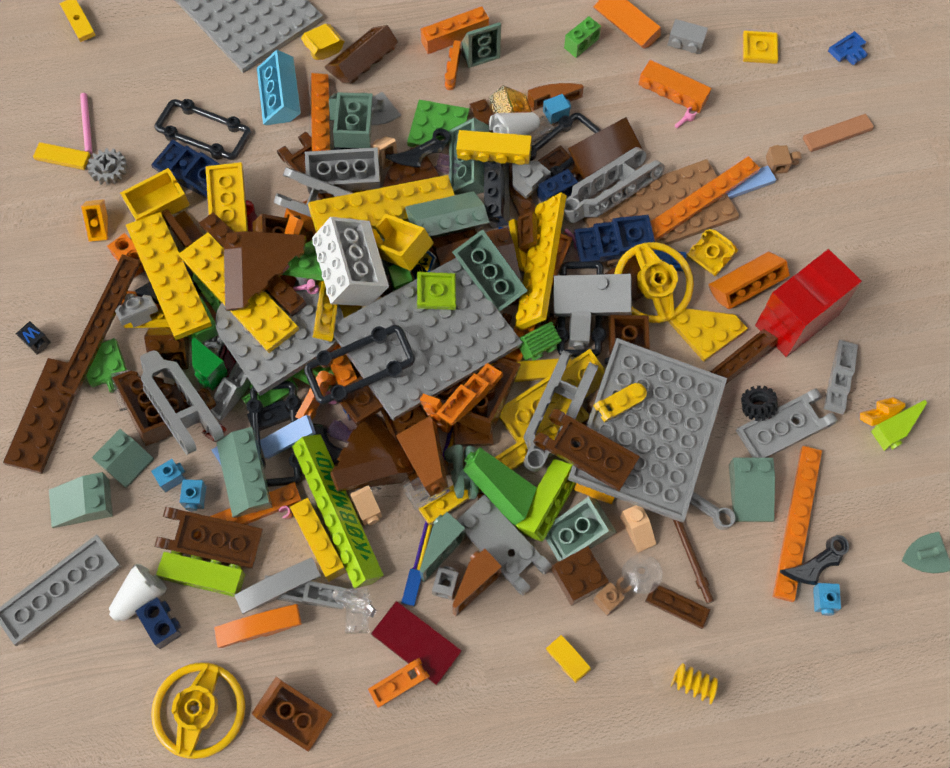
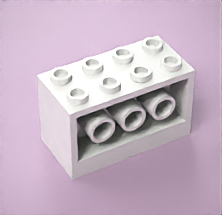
M330 217L312 237L330 304L368 306L389 287L370 221Z

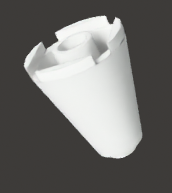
M534 112L496 113L489 120L490 131L493 130V133L529 135L537 130L540 125V119Z
M136 563L129 572L109 607V615L115 621H126L136 614L135 611L156 597L159 598L166 592L167 587L156 574L152 576L148 573L150 570L147 567Z

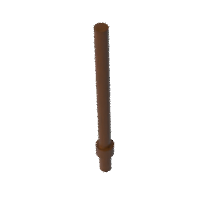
M673 519L697 579L695 581L698 589H701L706 604L712 603L714 599L708 587L710 585L707 577H704L682 522Z

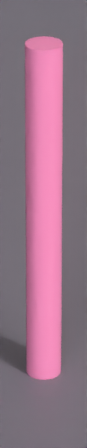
M81 93L85 152L92 154L88 96L86 93Z

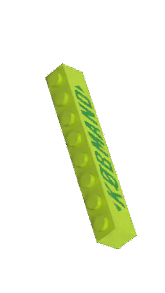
M321 434L302 436L292 448L354 589L371 585L384 575L346 490H336L330 475L334 463Z

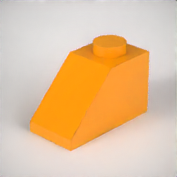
M104 199L86 201L81 208L89 242L107 240L108 215Z

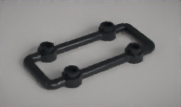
M178 99L170 100L154 125L155 130L164 134L168 141L171 142L172 139L175 141L179 140L210 152L212 158L216 160L222 158L228 160L236 159L251 135V129L241 124L239 118L235 116L225 118L196 107L190 99H184L183 101ZM174 106H177L186 115L195 113L226 125L230 132L242 131L244 133L232 153L224 151L223 146L218 143L211 146L180 134L177 128L172 125L162 127Z
M577 112L570 116H562L557 127L535 145H532L530 161L536 158L538 150L560 132L570 131L575 120H579L594 133L601 131V129L581 113ZM572 156L562 165L550 168L551 175L546 180L572 166L575 163Z
M597 261L564 262L559 269V276L567 275V269H596V275L604 274L603 265ZM595 316V328L591 332L592 340L595 342V349H591L595 356L601 354L602 343L607 337L606 331L603 329V316ZM558 317V328L556 329L561 339V342L557 344L559 355L565 350V342L569 339L568 331L565 329V317ZM588 349L565 351L571 353V357H578Z
M392 325L387 328L378 326L372 330L371 335L335 351H320L316 359L305 365L304 371L317 402L320 404H327L334 400L336 402H343L347 399L348 394L388 376L392 378L400 377L404 369L414 364L415 355L402 327L399 325ZM397 334L407 360L402 362L390 361L386 369L346 387L336 385L332 388L330 394L322 395L312 371L313 368L318 366L323 368L330 367L333 364V360L373 342L382 344L386 342L389 335Z
M283 381L271 390L289 389V396L285 404L290 410L292 423L298 420L295 416L302 405V401L297 396L296 385L291 381ZM252 386L250 389V400L247 402L246 408L251 413L252 428L256 433L261 454L259 414L263 410V404L258 400V392ZM293 448V454L289 457V464L294 468V476L266 479L268 487L289 485L294 482L297 484L301 480L302 469ZM261 457L263 467L265 469L266 461Z

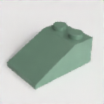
M500 22L466 33L461 45L462 55L468 68L500 58Z
M337 92L333 128L335 147L370 148L372 93Z
M733 458L729 464L732 511L735 515V522H774L775 470L773 458Z
M103 472L81 476L49 489L52 528L113 517L110 480Z
M587 497L555 519L545 539L557 560L561 561L587 546L591 549L601 544L617 532L597 499Z
M448 512L443 516L439 515L433 522L434 526L420 567V575L423 582L435 572L466 538L465 527Z

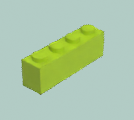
M553 459L537 486L526 518L516 524V527L523 535L541 542L544 541L575 485V482L568 480L572 464Z
M171 551V553L163 552L156 576L161 580L235 597V594L241 591L246 574L241 570L240 566L229 564L228 567L221 565L222 562L212 559L209 562L202 561L203 558L194 555L185 557L183 553Z

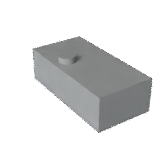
M377 147L305 152L306 174L348 191L381 188ZM307 186L308 192L310 194L312 188ZM319 190V193H327L325 191Z
M631 274L554 276V314L556 317H570L572 312H591V316L632 315Z

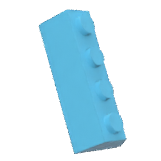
M276 50L257 67L264 125L291 122L301 113L294 57Z

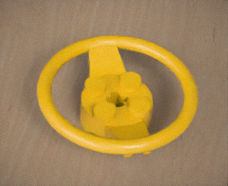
M648 242L632 247L621 257L614 274H622L625 264L635 255L641 268L637 274L638 287L645 298L653 300L658 316L649 315V323H661L674 319L685 310L693 294L694 281L689 264L678 251L662 243ZM653 250L663 251L671 255L684 271L686 291L681 303L675 309L673 291L678 282L677 271L673 265L660 260ZM655 276L660 278L661 281L659 283L655 281ZM632 306V315H647Z
M211 663L186 665L168 676L155 695L151 712L154 732L161 744L177 756L188 759H201L212 756L227 747L238 734L245 716V698L239 682L225 668ZM200 671L191 686L184 689L181 693L179 692L173 700L171 711L178 724L177 741L175 744L167 737L162 728L160 719L162 700L167 690L176 680L186 674ZM218 676H221L229 683L236 697L237 711L234 723L227 735L217 744L206 749L195 750L201 731L208 729L217 716L218 699L213 694ZM199 703V711L193 714L194 711L191 710V707Z

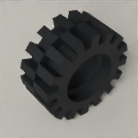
M758 385L756 389L754 386L750 387L751 391L745 390L741 397L742 411L746 417L749 416L750 420L755 418V421H759V418H762V421H765V417L770 419L772 415L775 416L776 411H778L776 392H773L772 388L767 390V386L761 388ZM756 402H765L761 405L754 404Z

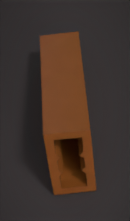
M431 416L396 435L430 497L441 493L447 488L448 482L438 428Z

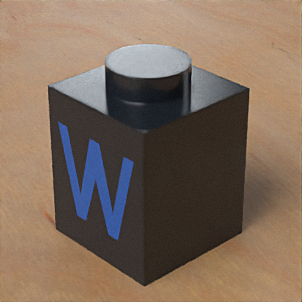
M31 321L15 333L36 355L44 351L51 343L46 335Z

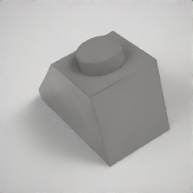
M591 312L571 313L569 347L574 349L588 348Z

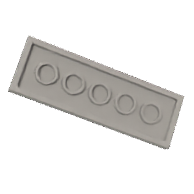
M95 535L0 607V625L12 643L18 646L122 566L101 538Z

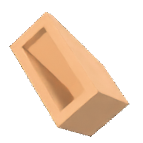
M387 136L375 140L371 144V148H378L379 164L385 169L393 164L392 161L386 159V155L397 153L396 141L394 138Z
M369 485L350 494L364 526L367 524L373 525L379 521V518H382L381 511Z
M635 505L622 511L620 519L637 552L639 553L655 546L656 541L652 526L644 508Z

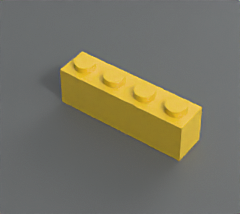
M459 130L456 147L457 159L466 161L479 160L481 162H507L518 165L529 164L532 138L529 135Z
M306 498L290 506L328 582L347 573L309 499Z

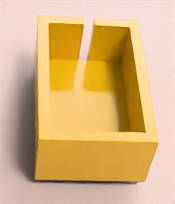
M169 168L120 192L136 221L166 209L173 215L190 206L185 193Z
M385 214L376 225V228L385 240L384 242L378 232L372 229L380 258L410 271L433 245V241L425 228Z

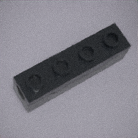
M484 162V205L489 224L493 228L509 225L508 221H510L509 163Z

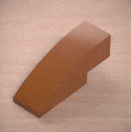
M556 83L538 86L528 90L527 101L533 111L542 108L545 100L563 94L565 99L572 102L582 98L584 86L575 83Z

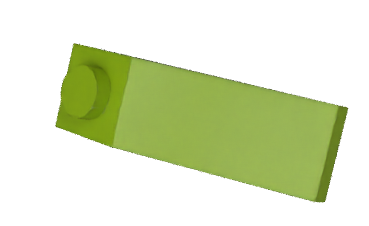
M926 400L874 427L871 433L884 451L889 448L894 450L903 444L901 441L908 435L927 404Z

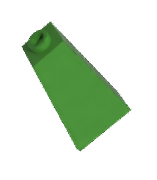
M479 448L474 453L470 452L465 459L466 465L463 471L511 524L516 525L524 520L537 487L482 448Z

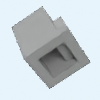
M439 567L432 595L452 600L459 572H455L456 569L452 567ZM448 580L450 585L444 586L442 584L443 581Z

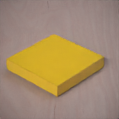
M744 31L743 62L777 64L778 33Z

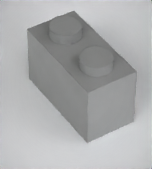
M675 19L667 46L700 54L708 28Z

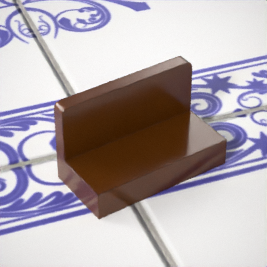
M533 211L518 217V248L526 254L529 248L537 245V214Z

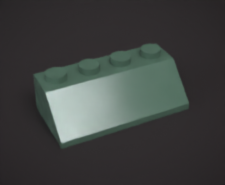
M472 118L449 130V179L454 195L473 191L477 195L484 192V162L457 159L456 147L459 130L489 132V125L476 118Z
M474 191L405 207L409 223L425 228L431 239L480 228L489 223L485 205Z
M483 229L452 252L485 298L491 301L499 312L528 291Z
M248 427L233 431L217 441L232 517L236 518L273 508L258 441L253 428Z

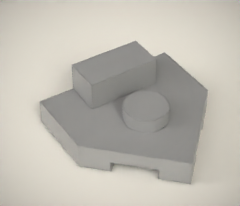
M530 161L529 164L523 165L512 163L513 188L526 199L538 188V184L544 182L551 175V172L538 161Z
M130 293L125 296L123 304L119 305L115 310L122 326L131 322L133 327L152 321L150 314L158 311L151 296L143 295V297H138Z

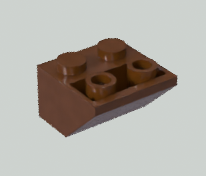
M170 327L149 328L144 335L147 352L157 351L163 360L177 362L182 370L189 368L188 336L175 340Z

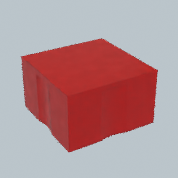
M828 248L800 272L772 292L755 326L760 331L765 329L777 337L778 343L775 347L785 357H788L840 315L862 280Z

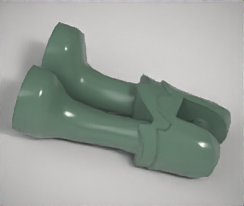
M454 445L444 451L445 460L453 463L454 470L451 471V479L457 498H463L464 490H468L469 499L474 500L478 496L479 487L463 471V458L465 461L470 452L474 453L478 450L474 446H467L464 453L462 445Z

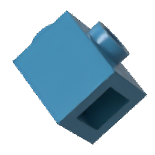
M563 94L544 101L543 113L550 125L558 122L562 116H569L571 104L568 99H565Z
M173 459L168 460L151 471L164 492L179 485L185 479L183 476L185 473L184 468L180 462L176 464Z
M182 480L179 503L185 510L197 511V509H204L207 486L203 480Z
M818 583L813 587L815 612H821L824 616H831L841 609L839 584Z

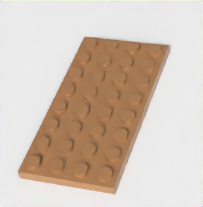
M707 159L661 175L658 179L600 216L584 217L583 220L587 228L593 227L596 223L612 222L613 218L649 214L650 221H652L715 179L717 175ZM725 194L657 240L656 243L673 244L706 230L735 221L739 218V214L728 195ZM620 259L605 261L607 267L618 264Z

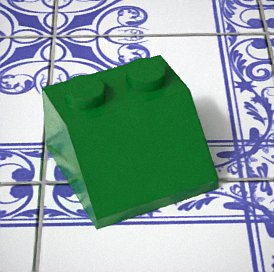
M194 337L192 339L194 375L198 378L197 382L206 389L208 387L213 391L221 383L223 377H227L229 374L223 360Z

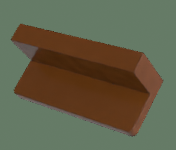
M168 209L161 212L165 221L185 249L203 236L185 211L174 217Z

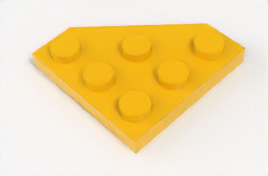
M685 308L681 314L668 321L703 362L737 339L748 329L736 315Z

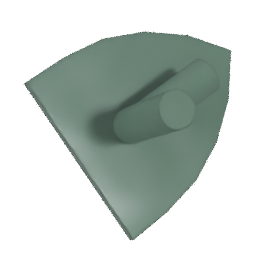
M939 532L930 533L918 538L908 547L902 559L903 563L921 572L935 574L950 571V559Z

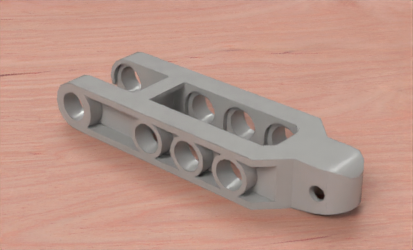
M639 147L633 148L575 184L572 188V195L566 199L565 205L567 207L564 209L563 218L570 223H575L584 217L600 216L658 179L664 172V164L655 160L638 170H634L644 163L646 152ZM618 179L620 180L617 182L615 186L608 190H604L603 193L597 196L596 198L588 199L591 196L598 193L599 191L606 188L607 186H609L610 184L614 183Z
M286 167L283 176L309 186L312 190L307 204L276 193L274 203L311 217L308 203L316 201L319 190L330 193L335 197L352 194L353 192Z
M154 350L141 355L143 390L185 454L188 455L197 450L193 438L186 429L200 422L206 432H209L214 438V441L223 438L224 434L221 426L178 363L163 360L160 354ZM162 372L164 377L173 379L177 384L178 391L184 394L187 404L191 405V407L175 413L155 383L153 376H157Z
M565 350L561 353L523 437L528 448L524 458V466L533 472L539 471L546 459L554 455L547 450L538 448L533 443L535 434L554 392L572 400L566 415L575 419L598 369V365L589 362L578 388L560 380L572 355Z

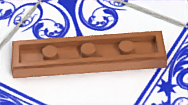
M865 113L803 136V140L810 152L872 131L874 126Z

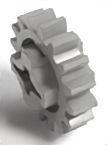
M108 148L105 149V152L98 150V155L93 153L94 158L88 159L90 163L87 165L88 173L100 185L104 182L109 185L110 181L116 183L117 178L122 180L121 174H126L125 169L128 168L125 157L122 156L120 151L116 152L115 149H112L111 152Z

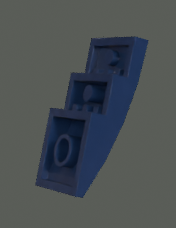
M173 139L151 164L152 168L158 172L169 168L178 184L207 198L206 166L221 165L204 153H198L187 145L184 147Z
M649 214L613 218L612 222L596 223L590 228L574 230L580 261L605 262L620 259L629 249L636 245L655 242Z

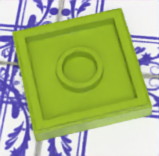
M417 272V309L456 310V273Z

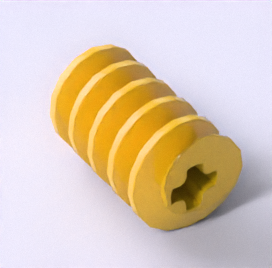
M682 663L677 668L670 687L677 683V690L679 691L684 686L685 694L693 690L694 698L700 693L701 701L709 697V704L711 705L717 693L718 679L713 677L710 681V675L707 673L701 678L702 672L697 670L693 674V667H689L685 671L686 665Z

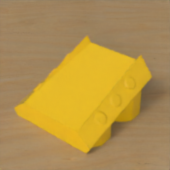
M323 24L304 33L301 37L305 47L310 49L311 56L315 60H324L339 53L345 42L331 24Z
M709 229L704 231L701 239L692 246L687 256L707 272L716 276L738 252V249L719 232Z

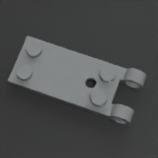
M817 388L778 407V411H776L775 416L772 415V418L768 419L765 417V421H762V418H759V421L754 419L737 428L736 432L752 458H768L823 429L833 426L838 420L833 412L820 419L810 406L822 398ZM797 418L800 423H793V419Z
M485 495L457 519L465 527V535L480 551L485 548L502 566L501 574L522 596L531 588L519 574L531 562L544 575L552 568L549 561L539 554ZM509 549L514 550L515 555L513 557L508 555Z

